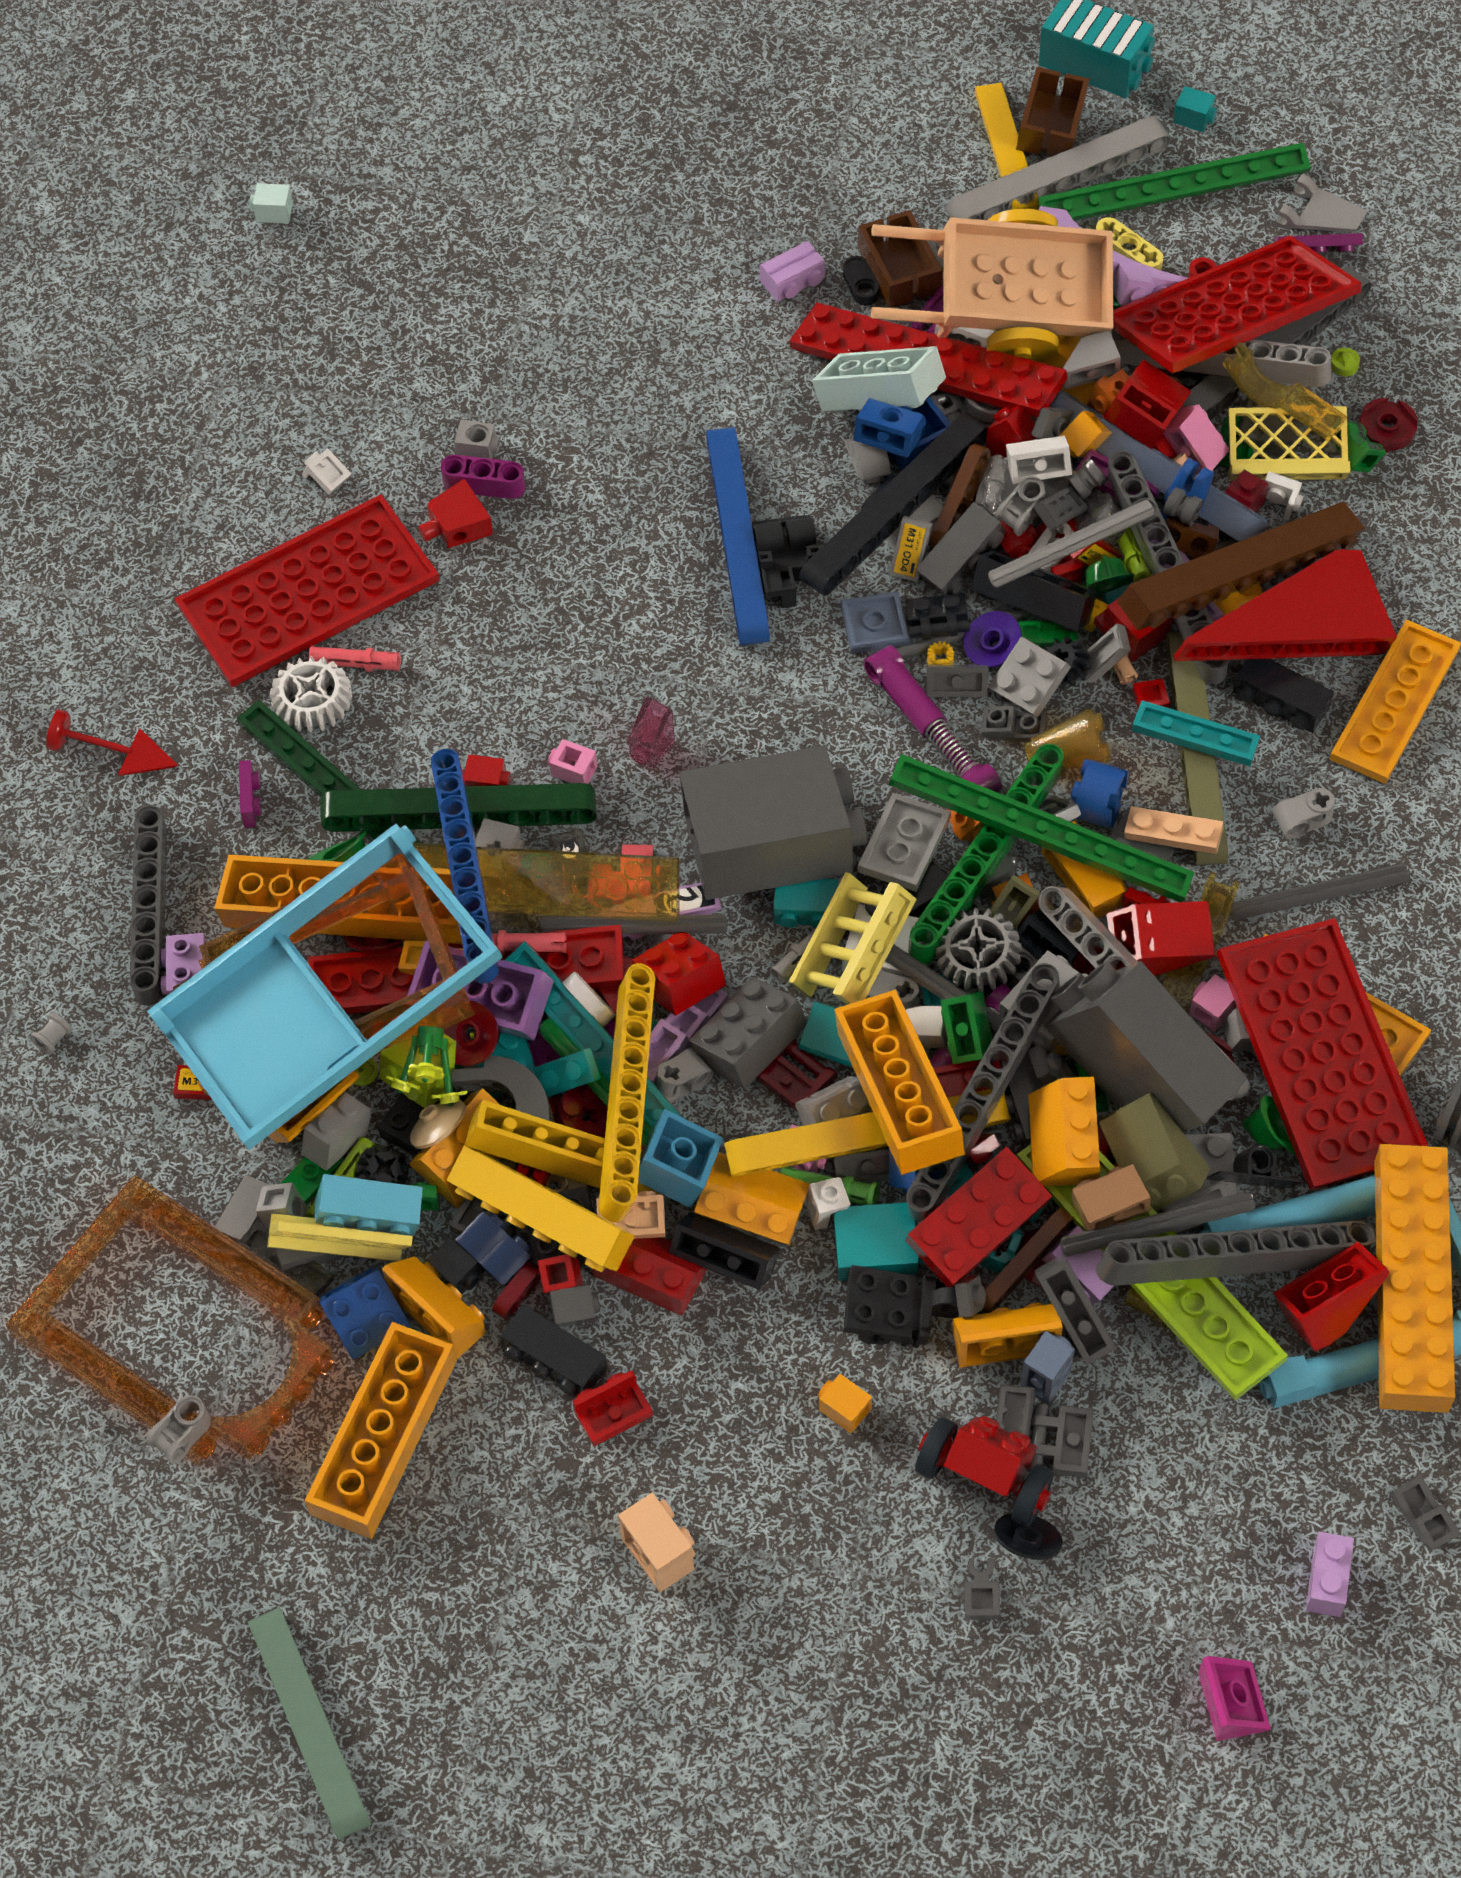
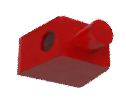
M465 479L431 500L427 504L430 521L418 526L419 533L425 542L440 535L448 548L493 534L490 515Z

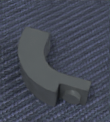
M490 1055L484 1061V1068L463 1066L461 1069H454L451 1072V1082L456 1092L467 1091V1093H473L483 1088L486 1092L502 1093L516 1103L517 1111L554 1122L552 1108L540 1081L528 1068L512 1059Z

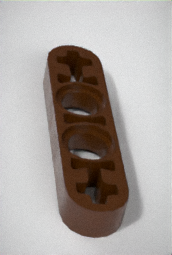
M973 444L968 449L931 535L929 543L931 551L971 506L990 461L991 451L989 448Z
M1063 1207L1059 1208L985 1289L986 1301L982 1311L991 1313L997 1309L1071 1227L1075 1218Z

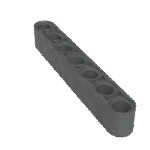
M146 805L139 808L135 814L130 984L136 1000L140 1004L148 1006L159 1002L162 998L161 976H164V967H162L161 948H164L167 827L162 811L155 805ZM147 930H153L149 933H144ZM146 957H152V958L149 959V960L142 961V960L145 959ZM147 984H152V985H151L150 987H148V988H142L143 986H145V985H147Z

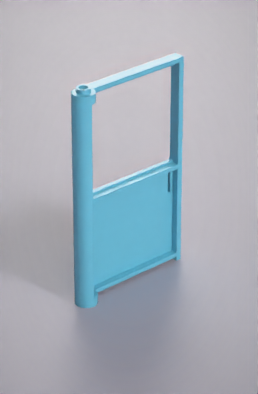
M397 824L393 825L147 1010L150 1017L170 1040L249 1150L503 958L498 948L413 846L412 843L416 841V838L406 825L401 828ZM403 854L483 953L366 1040L290 941L289 937L393 857Z

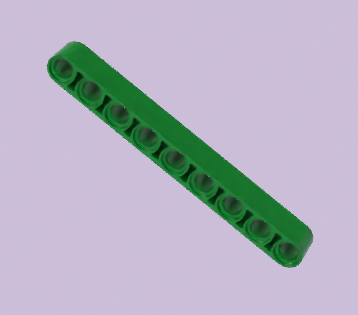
M1054 744L1041 745L1005 796L1039 809L1061 776L1064 759L1062 749ZM986 824L983 826L912 927L909 936L908 954L923 964L931 962L936 957V948L941 946L942 937L947 935L948 927L953 926L954 918L957 920L962 919V911L967 912L1018 837ZM951 896H957V897H960V898H959V899H954V898H951ZM935 919H941V920H944V921H943V922H938V921H935ZM919 942H925L928 945H921Z

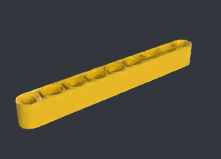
M641 963L633 964L628 968L618 989L599 1196V1212L602 1217L610 1222H620L626 1218L636 1200L638 1190L655 986L653 970Z
M989 1089L976 1093L980 1096H987L991 1094L992 1090ZM1004 1093L985 1127L1002 1124L1011 1120ZM961 1095L947 1098L953 1110ZM871 1112L739 1138L724 1143L731 1176L735 1177L888 1147V1144L874 1113ZM969 1114L963 1116L960 1121L971 1124L977 1120V1117Z

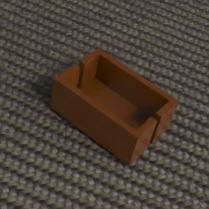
M1036 67L1019 130L1016 150L1040 155L1041 151H1044L1047 157H1053L1072 149L1084 108L1090 78L1066 73L1061 96H1058L1056 92L1060 72Z
M911 210L887 217V225L920 228ZM882 219L858 226V250L862 257L867 260L879 283V290L888 308L913 302L914 296L918 300L932 296L942 286V268L926 240L886 237V241H883V237L872 236V225H884Z

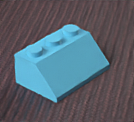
M323 1174L314 1203L315 1223L329 1227H349L364 1231H380L414 1236L420 1221L423 1187Z

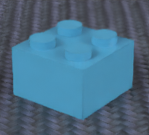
M664 1109L652 1126L641 1152L638 1182L691 1207L705 1188L724 1138Z

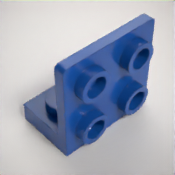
M379 1264L372 1266L320 1296V1305L352 1359H356L379 1346L392 1322L410 1328V1323L386 1283Z

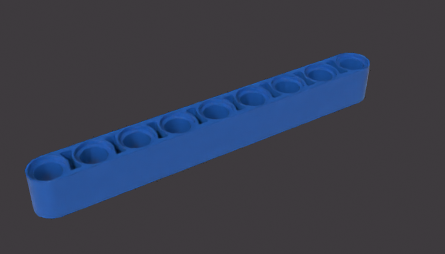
M736 428L706 430L707 447L739 644L741 646L770 642L768 619Z
M441 749L431 757V766L454 896L494 944L462 767L457 752L452 749ZM459 924L464 955L468 964L483 952ZM498 961L476 977L474 981L478 983L493 981L499 973Z

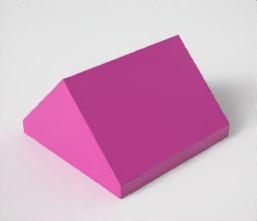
M1215 1656L1204 1657L1198 1674L1216 1740L1221 1741L1271 1730L1252 1661Z

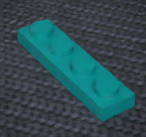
M1143 700L1132 725L1133 732L1249 767L1260 740V735Z

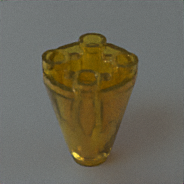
M1093 708L1084 710L1032 737L1030 742L1024 743L1027 761H1030L1041 745L1054 744L1060 747L1064 754L1062 769H1082L1086 758L1105 764L1110 762L1112 759L1108 742L1102 743L1100 732L1105 730L1101 712L1094 713Z

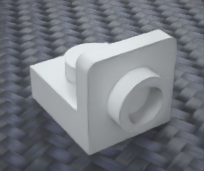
M328 448L321 454L317 451L304 462L307 467L302 473L305 479L310 475L328 495L351 475L348 469Z
M1269 471L1265 482L1269 483L1266 499L1275 504L1286 505L1283 519L1289 521L1292 511L1298 513L1304 496L1299 495L1302 483Z
M840 1177L809 1184L805 1204L814 1229L818 1230L828 1227L831 1214L849 1208L850 1201Z

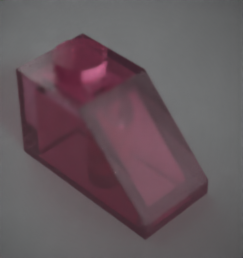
M647 696L642 703L628 737L629 755L635 762L640 765L647 764L655 769L675 743L673 710Z

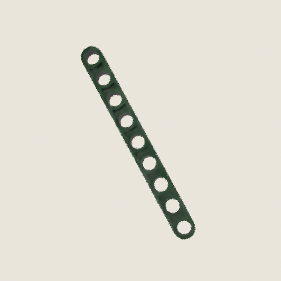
M586 783L466 787L473 828H480L484 818L514 826L578 825L591 823L597 818L595 788ZM435 788L328 791L320 798L321 826L329 832L387 831L395 824L400 828L406 825L409 830L442 829Z

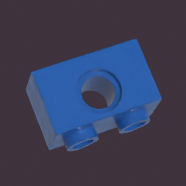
M869 398L856 417L853 440L908 458L920 440L924 415Z

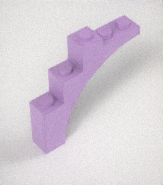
M1040 206V211L1054 215L1058 220V226L1081 228L1066 210ZM1113 250V293L1120 305L1124 306L1188 279V277L1178 276L1141 264Z

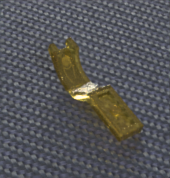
M1241 342L1235 348L1237 352L1235 357L1231 359L1227 356L1223 362V366L1241 391L1252 401L1264 407L1283 409L1327 441L1333 438L1347 419L1346 415L1300 383L1281 385L1266 377L1257 367L1253 359V351Z
M1210 872L1200 901L1209 902L1214 945L1216 948L1226 926L1241 882L1234 880L1232 887L1216 882L1217 873ZM1210 959L1168 972L1163 986L1184 1010L1188 1011L1194 998L1193 993L1198 987Z

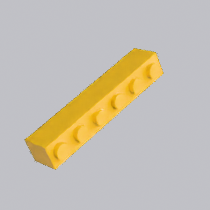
M483 1099L481 1100L471 1118L465 1146L596 1188H600L605 1138ZM638 1182L637 1193L654 1191L657 1195L659 1194V1192Z
M465 1145L446 1180L457 1186L455 1193L471 1201L474 1196L481 1199L482 1203L480 1206L497 1215L501 1210L508 1214L506 1221L524 1229L525 1225L530 1226L534 1229L533 1236L547 1243H550L552 1239L559 1242L560 1246L558 1249L574 1258L579 1253L587 1258L584 1264L599 1272H603L604 1268L617 1271L635 1237L634 1234L483 1152Z

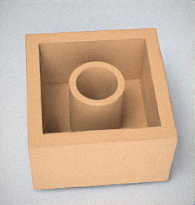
M652 1492L620 1513L618 1520L621 1539L658 1591L662 1592L694 1570L693 1557L696 1554L692 1545L695 1543L684 1526L678 1528L672 1520L675 1515L669 1504L664 1499L659 1501Z

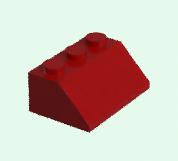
M663 1237L633 1239L617 1271L604 1268L603 1272L593 1268L592 1271L594 1277L682 1316L707 1269L668 1253L672 1241Z

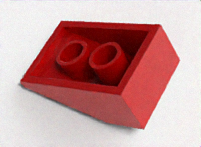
M1356 1242L1273 1292V1295L1289 1326L1316 1352L1321 1348L1330 1346L1334 1340L1347 1332L1390 1273L1387 1267L1361 1243Z

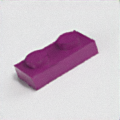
M251 760L239 761L240 814L244 828L257 827L256 816L262 815L261 799L256 797V790H261L259 771L254 772Z

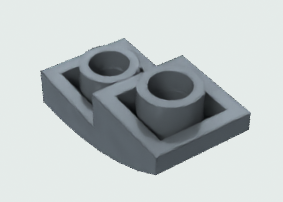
M986 706L983 712L981 734L998 740L1045 744L1048 716L1046 712H1041L1038 718L1029 712L1016 713L1014 706Z

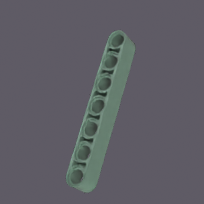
M278 1607L247 1621L337 1839L341 1840L371 1826L281 1608Z

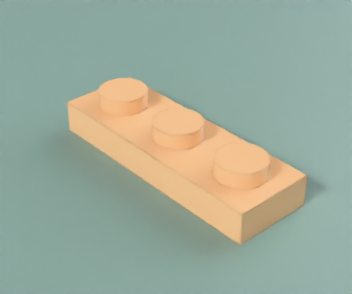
M1131 806L1124 837L1128 840L1217 854L1224 825L1223 821Z

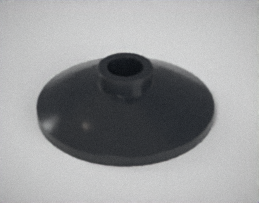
M1012 1513L1006 1514L996 1521L994 1527L996 1540L1002 1547L1017 1556L1033 1560H1045L1056 1556L1062 1548L1063 1540L1060 1532L1051 1523L1036 1516L1028 1527L1012 1520Z

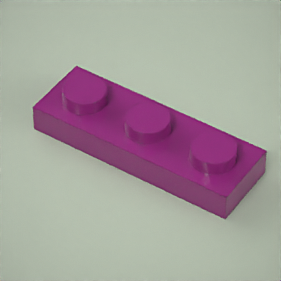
M1363 233L1293 236L1315 252H1327V246H1338V252L1355 251V245H1363ZM1278 236V237H1274V242H1276V241H1278V240H1281V239H1283V238H1285V237H1288V236Z

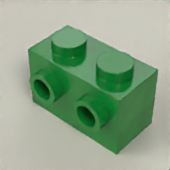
M983 992L940 1000L942 1007L941 1016L948 1037V1051L952 1057L953 1064L982 1059L992 1042Z

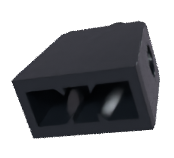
M1052 903L1055 909L1059 908L1058 905ZM1041 909L1029 915L1017 931L1020 938L1018 942L1038 960L1048 950L1055 956H1062L1070 963L1078 953V949ZM1076 917L1073 925L1074 929L1078 932L1083 925L1078 922Z

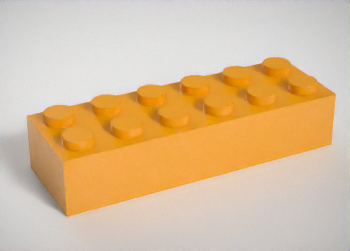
M896 989L834 1009L839 1038L901 1175L965 1155L962 1128Z
M395 1322L391 1323L304 1500L310 1516L369 1539L373 1538L457 1362L453 1344Z

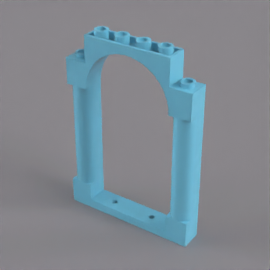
M1375 1175L1256 1208L1250 1212L1206 1222L1203 1231L1200 1233L1347 1222L1376 1214ZM1449 1198L1451 1259L1461 1280V1223ZM1461 1310L1456 1311L1453 1317L1454 1356L1461 1355ZM1378 1339L1305 1359L1304 1355L1288 1357L1284 1364L1259 1382L1262 1395L1265 1399L1270 1398L1273 1408H1277L1378 1379Z

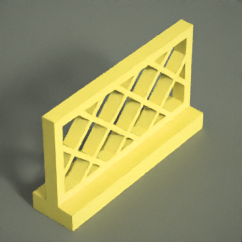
M1347 406L1229 408V481H1234L1244 469L1262 480L1266 479L1269 471L1293 480L1346 479L1350 474ZM1327 414H1339L1340 426L1333 433L1320 422ZM1255 415L1263 416L1260 419H1258ZM1268 415H1276L1284 422L1275 433L1262 423ZM1284 415H1292V416L1288 419V418H1286ZM1297 415H1306L1313 422L1304 433L1291 422ZM1235 416H1248L1255 424L1244 434L1236 426ZM1316 425L1328 436L1319 447L1306 436ZM1286 426L1299 436L1290 447L1277 437ZM1257 427L1270 437L1260 448L1248 438ZM1339 431L1340 439L1337 436H1335ZM1236 434L1240 437V439L1237 442ZM1302 440L1314 451L1309 458L1300 459L1292 451ZM1330 440H1333L1340 447L1341 458H1329L1322 451ZM1243 441L1256 452L1250 459L1236 458V448ZM1272 441L1285 451L1279 459H1271L1263 452ZM1259 455V456L1262 457L1263 459H1255V458ZM1287 455H1289L1292 459H1284V458H1285Z
M272 1213L267 1247L396 1262L401 1260L402 1250L412 1246L413 1236L380 1231H364L349 1227H329L315 1223V1218Z

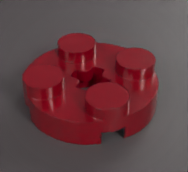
M1379 398L1369 402L1363 408L1358 423L1364 425L1367 438L1371 443L1381 444L1387 453L1408 446L1415 438L1418 419L1415 411L1403 401L1398 400V403L1388 402L1389 398ZM1383 421L1388 424L1393 423L1394 425L1390 428L1383 426Z
M588 1085L568 1090L556 1104V1108L558 1107V1115L555 1117L556 1123L605 1138L608 1109L605 1103ZM584 1113L590 1116L592 1122L590 1120L585 1122L582 1119Z

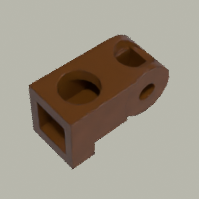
M1167 516L1165 520L1179 551L1196 558L1214 551L1219 540V527L1211 524L1204 526L1196 522L1189 527L1183 524L1181 519L1176 516L1172 518Z

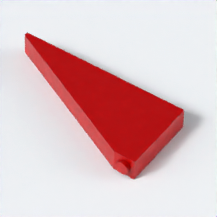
M1339 549L1187 637L1173 657L1175 661L1382 655L1397 639V635L1362 551Z

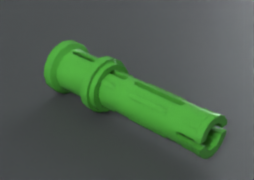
M783 1167L781 1170V1174L810 1184L835 1178L791 1167ZM849 1175L841 1179L850 1203L858 1205L878 1204L881 1187L879 1182L874 1181L872 1184L854 1180Z

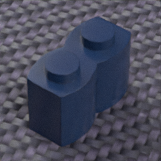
M482 1211L455 1241L491 1277L505 1288L522 1266L532 1259L527 1253L531 1247L518 1235L512 1239L504 1231L507 1225L496 1214L491 1213L488 1216Z

